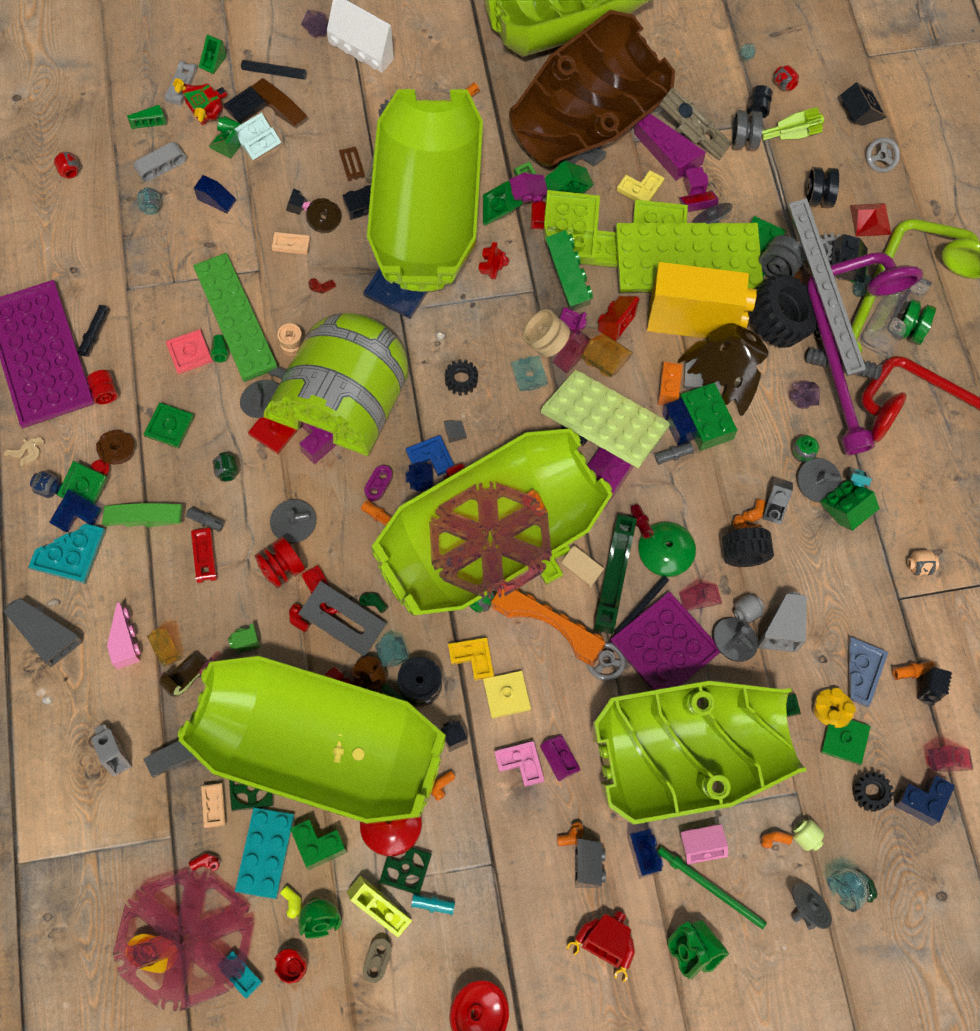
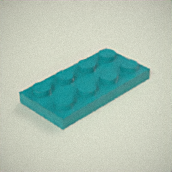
M253 807L235 887L236 893L277 900L291 837L290 828L293 827L295 818L294 814Z

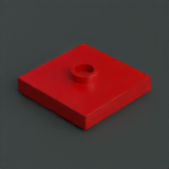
M262 417L248 431V435L276 454H279L298 430Z

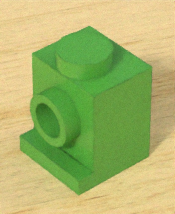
M253 624L249 625L250 629L240 628L235 633H232L231 637H228L230 648H234L237 654L260 648L257 631Z

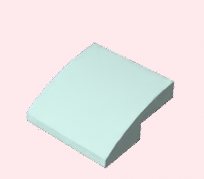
M262 112L235 128L241 146L252 160L282 143L273 127L269 126Z

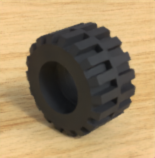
M758 527L741 528L727 533L722 538L725 563L730 566H757L768 562L774 557L771 532L767 529Z

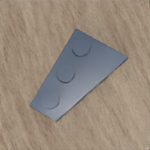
M850 637L849 698L853 702L868 708L872 702L888 652Z

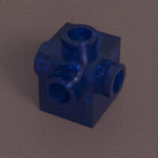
M416 462L409 465V471L405 472L406 483H410V490L423 491L433 487L432 464Z

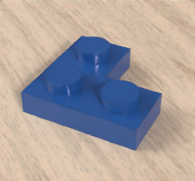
M440 435L405 449L412 467L431 461L437 476L445 474L448 467L454 466Z

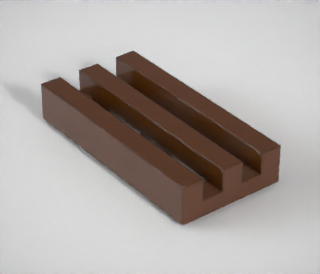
M356 146L339 150L348 182L353 178L355 180H358V177L365 178ZM350 152L354 153L359 169L357 173ZM345 153H347V157L353 174H350L346 159L344 156Z

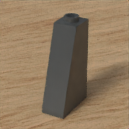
M20 598L8 604L7 608L3 611L50 668L83 643L75 633Z

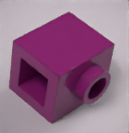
M692 167L685 170L683 182L688 195L706 192L708 175L704 173L702 167Z

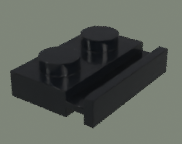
M250 86L223 105L224 109L234 119L242 123L264 108L266 101L262 100L261 96Z

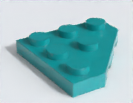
M84 524L78 530L70 534L66 533L53 540L54 542L35 549L28 568L85 584L106 531L101 527Z

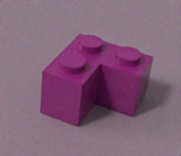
M301 422L303 429L309 435L299 443L302 453L315 465L336 446V444H333V433Z

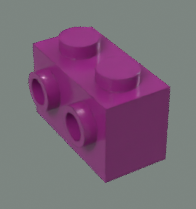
M521 173L509 180L515 200H520L524 203L529 201L536 203L543 201V198L547 197L548 189L544 175Z

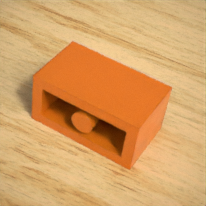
M664 362L661 371L657 405L676 407L679 398L683 364Z

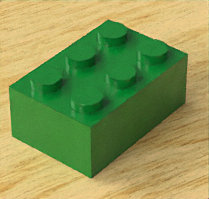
M715 382L680 394L678 406L699 451L735 438L738 431Z

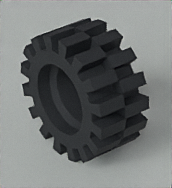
M459 359L458 363L453 361L452 366L450 364L445 370L446 387L448 386L449 391L452 390L453 394L458 392V395L462 396V392H464L465 395H468V391L471 393L473 388L477 387L478 371L476 366L473 367L472 362L468 364L467 360H464V363H461V359ZM457 373H466L469 378L466 382H457L454 376Z
M869 772L856 781V784L853 786V789H855L853 796H856L854 800L860 803L858 805L860 808L865 807L864 810L875 812L889 805L894 792H891L893 786L888 784L890 780L884 779L885 775H878V772L873 774ZM870 784L876 785L880 789V797L876 800L870 799L866 794V787Z

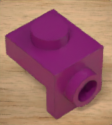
M564 307L561 310L559 319L569 326L571 332L577 333L586 326L587 319L585 318L587 313L582 312L579 314Z

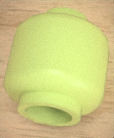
M803 819L794 826L793 839L805 851L812 849L816 851L824 844L822 841L824 832L814 821Z

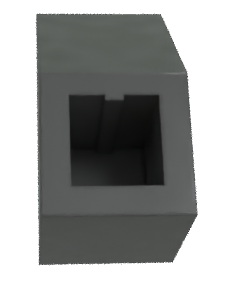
M774 477L765 506L763 520L777 524L782 523L793 491V482Z

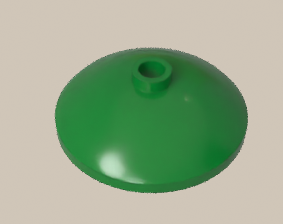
M658 522L651 525L654 534L651 535L652 537L645 539L641 536L638 544V553L643 565L650 572L666 577L678 576L687 571L696 556V544L690 532L674 522ZM670 542L672 546L668 547L665 543Z

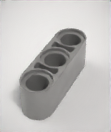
M171 142L138 159L133 166L141 179L148 182L183 164L186 161V155L176 142Z

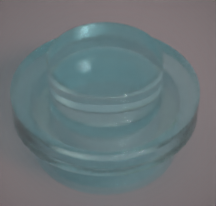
M746 43L741 50V56L747 61L753 58L756 53L755 45L752 43Z

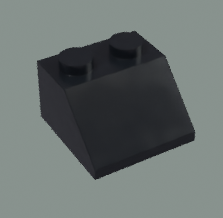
M854 83L840 95L843 100L841 103L849 111V118L853 123L863 126L886 118L873 91L860 83Z
M843 234L833 243L831 265L867 255L868 248L861 238ZM866 266L835 276L863 283L865 282Z

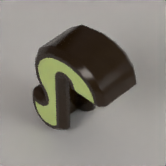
M191 654L170 675L163 672L159 678V685L171 697L179 696L190 688L196 678L201 677L203 669L207 667V664L197 654Z

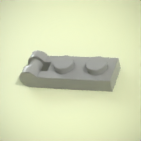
M179 61L177 71L164 97L165 102L182 106L184 101L182 90L180 93H177L175 86L172 85L175 78H179L185 84L191 85L197 73V64H186L185 61Z

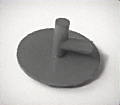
M721 203L712 206L698 214L692 223H720L719 219L726 216L733 206L731 203Z
M259 380L249 385L243 391L240 398L242 411L252 418L264 417V410L278 384L272 380Z
M814 458L802 465L798 473V485L805 497L814 502L820 503L822 499L842 484L839 470L826 459Z
M300 500L282 502L273 510L270 517V527L273 534L278 539L283 536L288 543H298L307 539L313 533L316 526V516L310 505Z
M726 618L716 625L713 634L714 642L717 649L726 658L736 662H744L756 654L758 638L749 624L742 620L739 621L737 618Z
M796 883L792 887V897L798 911L792 915V919L795 922H799L804 918L808 930H812L815 927L820 929L828 928L832 923V917L823 898L809 885Z

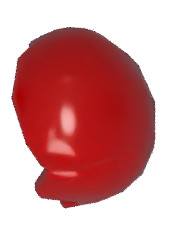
M291 948L284 949L274 958L276 961L274 971L282 982L287 984L297 983L307 972V960L300 951Z

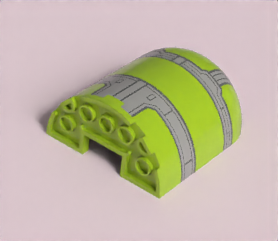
M337 313L324 317L315 323L306 334L265 408L264 418L299 430L301 422L333 433V444L369 456L408 376V359L401 342L383 324L361 314Z

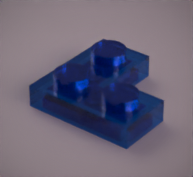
M68 489L49 523L64 532L70 530L77 517L89 525H94L102 508L73 490Z

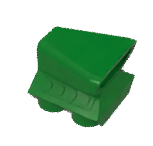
M703 920L694 923L688 921L680 925L667 940L671 955L676 957L679 962L680 972L688 979H693L701 970L703 972L713 971L729 955L725 946Z

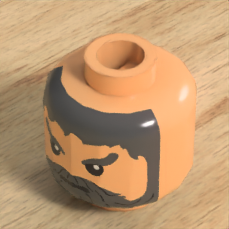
M930 550L914 551L911 554V558H908L907 565L914 575H932L938 569L939 561L937 555H934Z

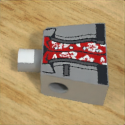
M106 725L96 727L94 730L96 736L92 737L91 740L101 764L114 777L132 767L120 740L111 729H107Z

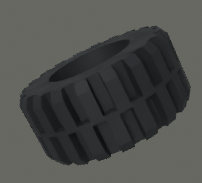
M778 274L755 288L756 301L753 312L748 311V315L751 317L750 322L752 326L756 328L755 331L762 336L764 341H769V344L780 348H789L807 338L816 330L818 324L809 297L808 287L802 284L801 280L798 278L794 279L791 275Z

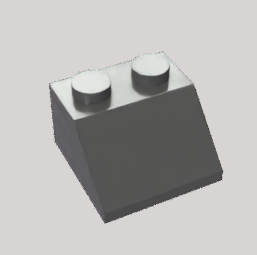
M584 839L577 840L575 844V888H601L602 883L606 882V871L602 870V861H605L606 854L601 842Z

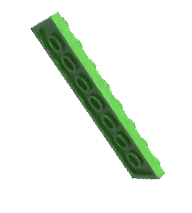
M227 253L193 265L243 382L278 368Z

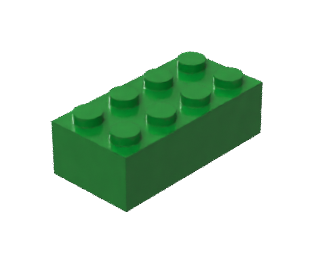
M564 230L545 237L570 310L574 311L590 305L593 293L590 285L586 286L585 284L587 276L584 268L580 269L579 267L581 260L578 251L574 252L573 250L575 243L572 234L568 235L567 231Z

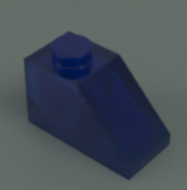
M202 175L194 186L197 200L228 214L236 202V198L218 181Z

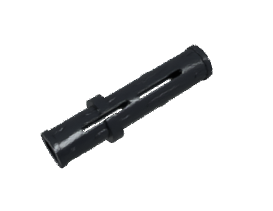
M98 306L87 332L82 336L83 340L77 352L84 357L89 356L93 344H96L98 340V333L110 311L106 306Z

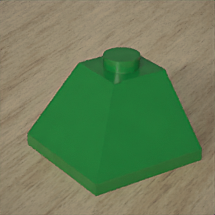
M506 181L483 194V225L490 224L523 204V201L514 199L510 181Z

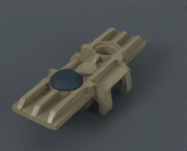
M673 87L669 90L659 105L679 123L675 131L679 134L685 133L694 144L699 142L719 161L732 142L715 127L713 121L710 122L695 108L693 102L689 103ZM706 133L712 136L711 140L707 139Z

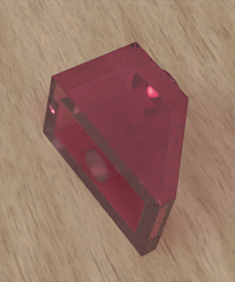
M580 330L570 333L567 343L559 351L552 363L565 373H568L585 356L593 340Z
M949 745L928 750V763L931 770L939 772L973 770L970 749Z

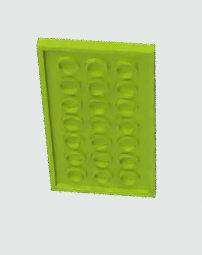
M616 223L620 292H652L659 262L749 273L748 288L752 289L763 283L762 265L759 263L761 254L758 223Z

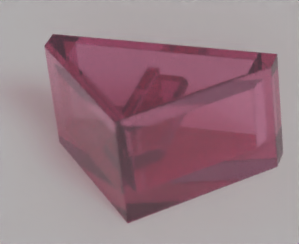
M699 583L679 593L682 606L687 611L722 604L718 587L715 584Z

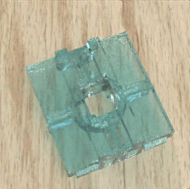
M539 355L511 362L519 391H531L548 384ZM532 372L534 376L528 377L526 373Z

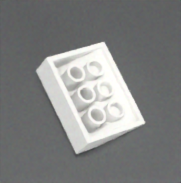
M333 0L327 27L328 42L332 46L340 48L346 54L354 56L358 61L366 63L372 69L383 73L394 60L391 25L347 0Z

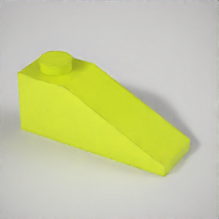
M361 875L347 891L350 900L397 937L412 922L404 912Z

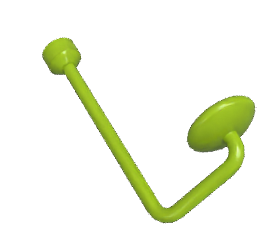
M919 219L904 220L894 229L884 254L893 259L904 233L908 230H919L956 238L957 240L949 242L943 248L942 260L950 271L961 277L970 279L980 278V241L978 236L966 229ZM878 265L873 278L885 270L883 265ZM868 291L851 325L856 341L876 296L869 294ZM857 341L860 353H862V346Z

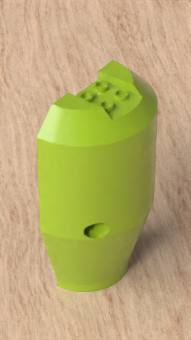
M652 0L484 1L492 29L500 34L505 46L518 55L525 57L564 45L609 10L631 14Z
M705 681L610 698L592 727L593 741L601 744L598 745L600 757H603L604 765L602 766L604 778H607V781L601 782V787L607 805L632 824H640L732 807L797 773L807 772L806 767L801 764L796 755L788 728L786 703L788 694L792 692L791 688L776 689ZM701 697L702 702L701 705L698 707L697 700ZM716 781L717 789L713 791L712 785Z

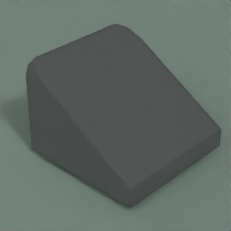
M462 421L444 422V429L449 443L467 438Z

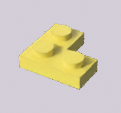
M650 170L642 182L625 175L617 187V192L634 201L635 199L651 201L664 183L665 178Z

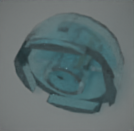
M842 868L833 872L827 878L832 894L838 893L842 899L839 903L847 910L856 912L867 903L870 889L868 879L862 872L851 868Z

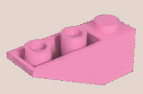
M120 602L116 604L107 644L112 665L116 669L140 662L138 655L141 654L138 643H135L133 639L136 636L135 630L132 625L129 626L128 619L130 614L128 608H124Z

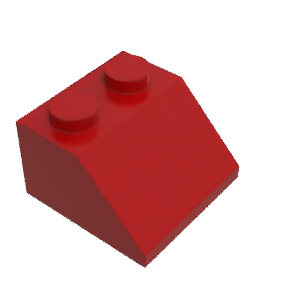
M619 296L616 301H612L608 307V312L602 314L598 320V331L616 342L636 317L640 298L637 296Z

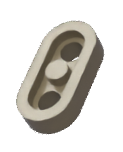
M376 939L371 944L363 967V976L371 983L381 981L385 975L392 953V947L385 939ZM378 947H385V952L378 954ZM374 967L378 969L376 976L370 974V970Z

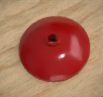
M421 817L394 820L389 824L386 822L370 824L360 822V833L364 843L370 850L382 856H397L407 852L416 844L422 830Z
M476 980L467 983L457 992L449 1013L452 1031H505L507 1028L509 1007L504 993L498 986L488 981Z

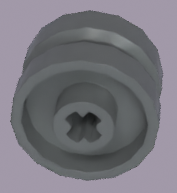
M736 110L732 128L733 149L742 150L745 143L748 150L759 149L763 125L761 111H752L748 118L746 110Z
M778 235L769 243L759 258V263L762 265V271L770 278L778 274L791 275L794 278L806 260V256L800 242L786 235Z

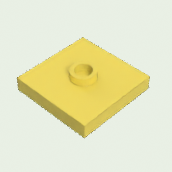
M522 671L483 679L492 719L531 711Z

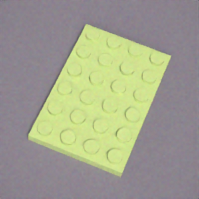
M576 369L545 403L540 412L638 469L671 425L664 418Z

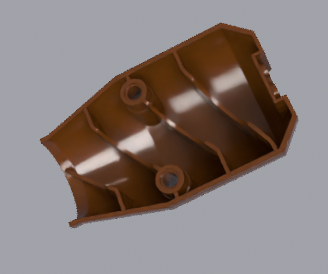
M609 10L553 52L518 102L510 108L509 119L513 132L522 147L537 162L545 166H554L559 161L612 143L657 108L672 87L674 88L675 70L665 57L661 60L658 59L657 54L649 47L646 39L640 35L644 28L633 14Z

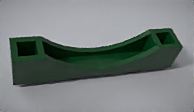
M622 515L617 517L594 631L613 635L637 522L636 518Z

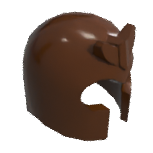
M368 656L360 659L354 665L351 672L356 685L383 694L382 687L387 680L385 668L375 657Z

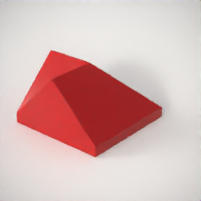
M885 203L850 206L856 237L891 234Z

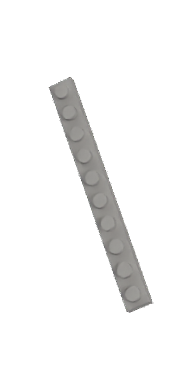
M805 198L790 203L788 207L846 375L851 376L866 370L808 200Z

